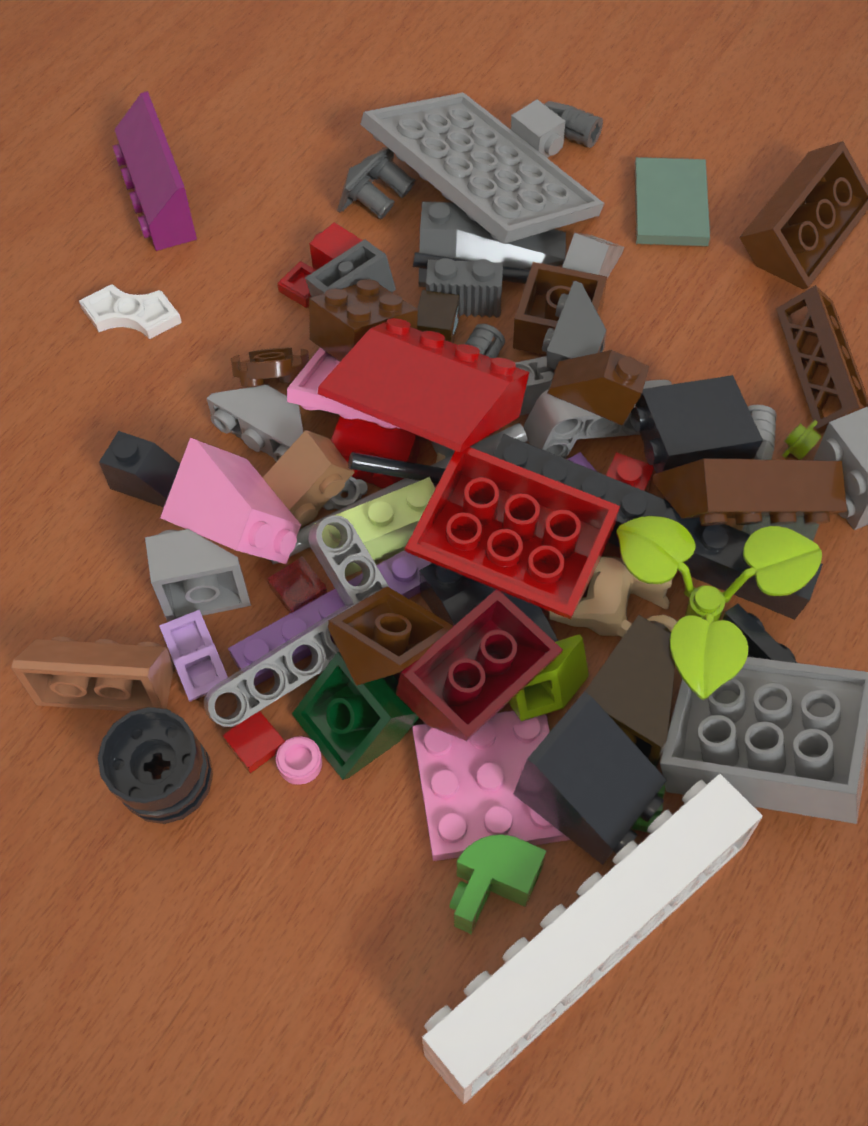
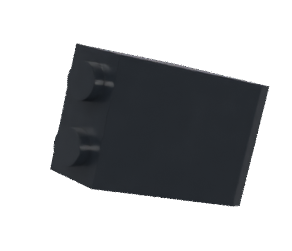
M733 375L645 388L631 411L632 426L636 432L640 433L644 442L646 461L649 465H653L656 473L701 459H754L763 442Z
M584 691L528 757L513 794L604 865L613 852L617 854L625 845L636 839L638 834L631 829L641 817L648 823L662 805L664 799L657 794L667 780L594 698Z

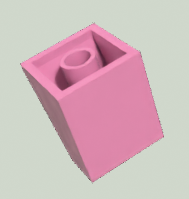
M189 439L160 518L182 528L190 529L203 537L236 551L287 564L290 553L296 546L297 535L301 527L299 521L247 459L198 440Z

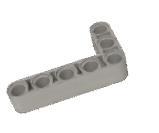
M332 515L319 520L311 527L308 539L311 549L345 606L212 687L204 698V709L206 715L215 723L231 727L237 725L324 671L336 653L339 652L337 646L330 638L328 630L329 620L388 586L348 519ZM326 525H332L340 532L341 541L336 548H330L323 542L322 531ZM350 562L358 564L363 572V578L357 586L349 584L345 578V569ZM305 645L311 650L312 661L307 668L299 670L293 664L292 654L298 646ZM268 668L274 674L275 684L269 692L259 693L254 686V677L260 670ZM231 692L236 697L237 708L232 715L220 717L215 711V701L221 694Z

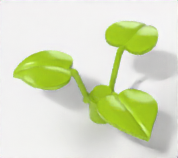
M646 516L620 525L616 532L623 563L627 570L639 581L647 584H663L673 579L677 569L681 572L685 584L684 594L690 599L685 616L674 625L671 632L670 650L682 679L702 700L708 698L719 687L735 677L743 668L748 656L747 640L741 630L729 621L720 620L725 603H728L734 593L754 575L759 589L767 595L785 596L795 593L814 577L822 560V550L819 546L803 535L780 526L764 527L750 535L743 549V557L751 568L746 569L725 592H721L709 585L697 588L693 586L690 570L683 562L687 561L694 554L695 541L690 532L680 523L665 517Z

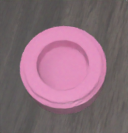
M300 736L286 740L279 747L276 754V764L283 779L289 783L301 785L311 782L318 776L322 768V756L318 745L313 740Z

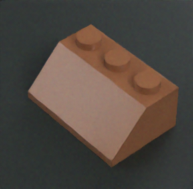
M59 636L54 637L52 640H34L13 660L11 669L38 706L136 711L147 707L167 708L174 664L167 648L153 642L124 645L108 639H99L95 643L76 642L71 638Z

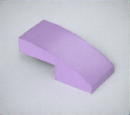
M200 610L159 625L189 702L205 696L212 687L228 678Z

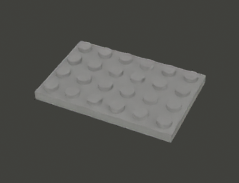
M465 93L363 112L360 125L368 130L377 141L382 142L393 151L398 159L406 162L417 171L422 179L430 182L442 192L446 199L454 202L466 212L470 219L476 221L491 233L495 240L503 244L599 216L604 203Z

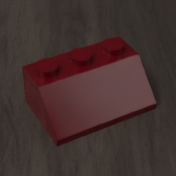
M497 588L438 639L420 659L400 673L396 695L428 726L467 741L562 653L563 649Z

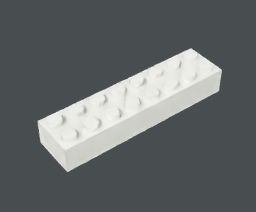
M718 774L708 784L700 780L693 785L683 796L682 801L684 804L676 813L672 814L669 810H666L651 823L647 829L651 834L640 845H637L634 841L625 845L612 860L616 865L605 876L602 877L599 872L590 876L577 890L576 893L580 897L570 907L566 909L562 904L555 907L541 921L540 926L543 930L530 942L525 937L519 939L503 955L502 959L506 963L492 976L487 971L482 972L465 988L464 993L467 998L453 1010L448 1005L444 1006L426 1022L424 1027L428 1032L422 1037L424 1056L463 1104L472 1098L745 847L763 815L721 774Z

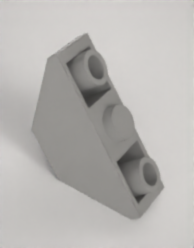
M269 385L211 393L207 398L211 421L220 431L233 433L241 438L249 448L257 452L260 450L273 457L276 462L303 433L299 405L288 403L286 395Z

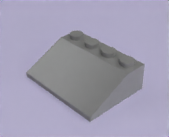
M747 657L740 672L704 700L700 699L682 679L668 731L667 742L660 762L662 774L667 780L665 783L666 792L685 795L698 781L703 780L708 784L718 774H721L753 807L857 824L868 749V672Z

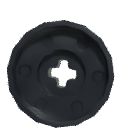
M147 707L129 712L116 721L102 739L98 754L100 777L108 789L133 814L146 822L167 824L182 820L197 810L210 792L213 778L210 756L185 720L168 709ZM168 766L170 770L164 771V767ZM155 775H161V779H156Z

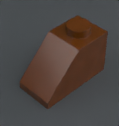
M613 350L559 361L547 394L619 425H623L642 395L649 366Z

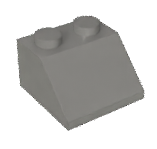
M190 529L180 531L166 530L158 535L145 537L151 584L167 622L200 610L203 616L251 606L237 556Z

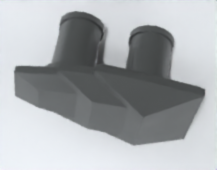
M386 146L379 152L366 157L360 164L349 168L337 211L339 213L343 212L351 203L359 200L381 220L388 214L395 202L375 187L372 182L380 178L403 198L412 189L416 180L411 178L393 162L394 152Z

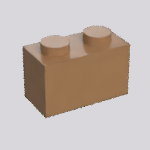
M305 430L262 478L299 521L301 529L317 517L318 511L331 497L342 491L345 482L355 472L353 469L348 468V462L329 438Z

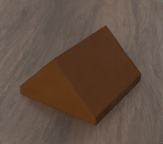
M388 586L338 614L328 622V630L356 686L399 673L420 659L438 639L453 627L450 623Z

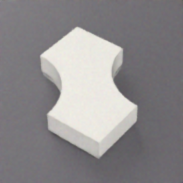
M111 284L79 300L82 310L98 332L111 328L126 327L138 330L151 339L182 323L180 314L163 292L159 290L145 295H133L122 292Z

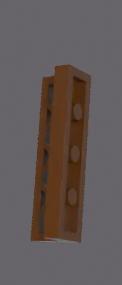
M815 285L776 308L812 418L818 422L815 426L816 430L822 434L826 431L829 422L867 407L868 396L833 301ZM807 305L808 313L802 326L793 324L790 315ZM808 335L818 337L819 340L812 355L804 354L801 350ZM818 365L829 368V373L823 386L813 384L812 377ZM829 395L839 398L842 408L824 418L822 409Z

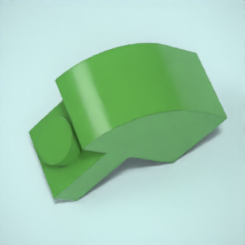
M491 835L469 845L457 860V876L469 882L467 884L460 881L451 899L449 908L455 910L454 927L472 935L490 892L526 907L544 866L546 850L509 835Z

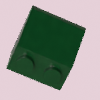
M337 652L292 712V715L310 739L318 745L321 753L341 779L345 780L399 743L419 717L396 695L399 681L394 675L356 686L340 652Z

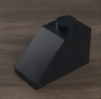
M121 431L117 432L99 461L110 489L164 507L180 466L178 461L154 442Z

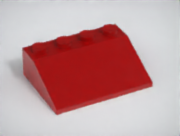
M391 318L385 323L370 328L318 386L317 393L452 450L462 452L520 417L529 372L517 368L515 362L509 359L488 357L480 354V350L477 347L446 341L445 337L440 333L433 331L422 332L410 327L411 324L408 321Z
M469 447L462 452H454L405 547V552L492 588H498L504 593L571 620L610 539L620 506Z

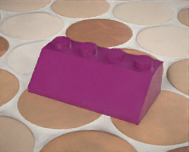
M148 91L143 92L114 129L118 144L112 147L118 166H126V168L121 169V173L127 190L134 188V191L130 192L129 195L135 214L143 213V216L138 217L144 239L151 237L155 250L158 251L197 240L183 181Z

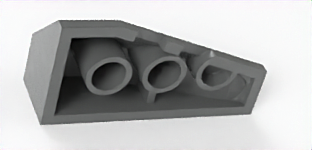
M422 202L419 253L470 261L485 259L491 262H503V266L528 270L531 269L533 262L560 266L564 264L566 258V232L553 229L503 244L495 240L491 233L479 223L470 219L466 212L455 203ZM419 268V287H426L427 269Z

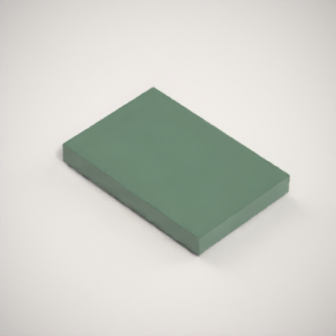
M636 157V244L709 245L710 224L706 159Z

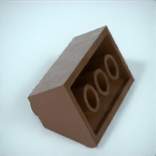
M844 141L809 151L739 237L757 267L801 289L810 287L868 210V185Z
M701 459L653 474V483L680 517L700 518V525L702 526L727 523V518H735L736 525L762 523V518H770V525L796 523V518H803L805 525L828 523L830 522L829 515L847 511L842 461Z

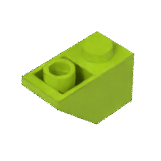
M580 634L556 641L563 649L562 653L508 702L520 721L563 709L588 678L589 673L584 643Z

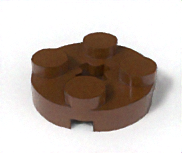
M270 348L249 352L250 360L240 362V355L231 358L232 373L234 377L240 378V384L244 387L264 384V379L279 377L282 383H291L309 362L308 350L302 348L301 356L293 355L292 348Z

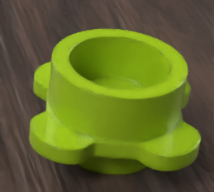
M813 420L806 428L801 423L797 425L784 440L789 447L783 452L782 456L786 458L792 453L797 459L801 460L821 438V435L813 429L818 422Z

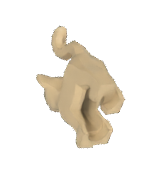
M602 556L588 584L587 597L581 598L571 620L551 611L550 620L574 627H587L600 636L623 637L632 625V623L627 621L626 617L630 594H635L664 609H668L670 602L666 597L667 589L672 585V580L663 584L644 583L636 579L627 570L621 558ZM667 615L650 616L647 618L649 621H657L663 624L670 632H672L674 625L678 622Z

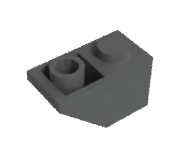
M574 281L569 295L564 293L561 295L555 314L556 317H559L555 329L549 328L547 330L542 345V351L547 352V367L554 370L559 361L603 352L605 348L606 328L582 283Z

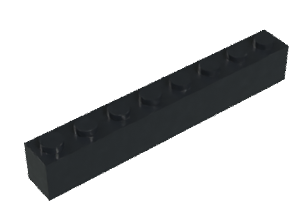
M503 434L493 454L494 457L619 505L618 516L608 543L620 547L616 534L617 529L620 525L630 520L646 516L665 517L683 525L695 541L694 554L687 561L683 562L688 566L691 577L726 591L746 569L751 568L743 557L745 543L750 537V534L726 524L702 526L700 525V518H681L665 499L506 434ZM820 563L814 577L795 593L785 596L767 595L759 589L754 575L734 595L795 620L810 601L823 564Z

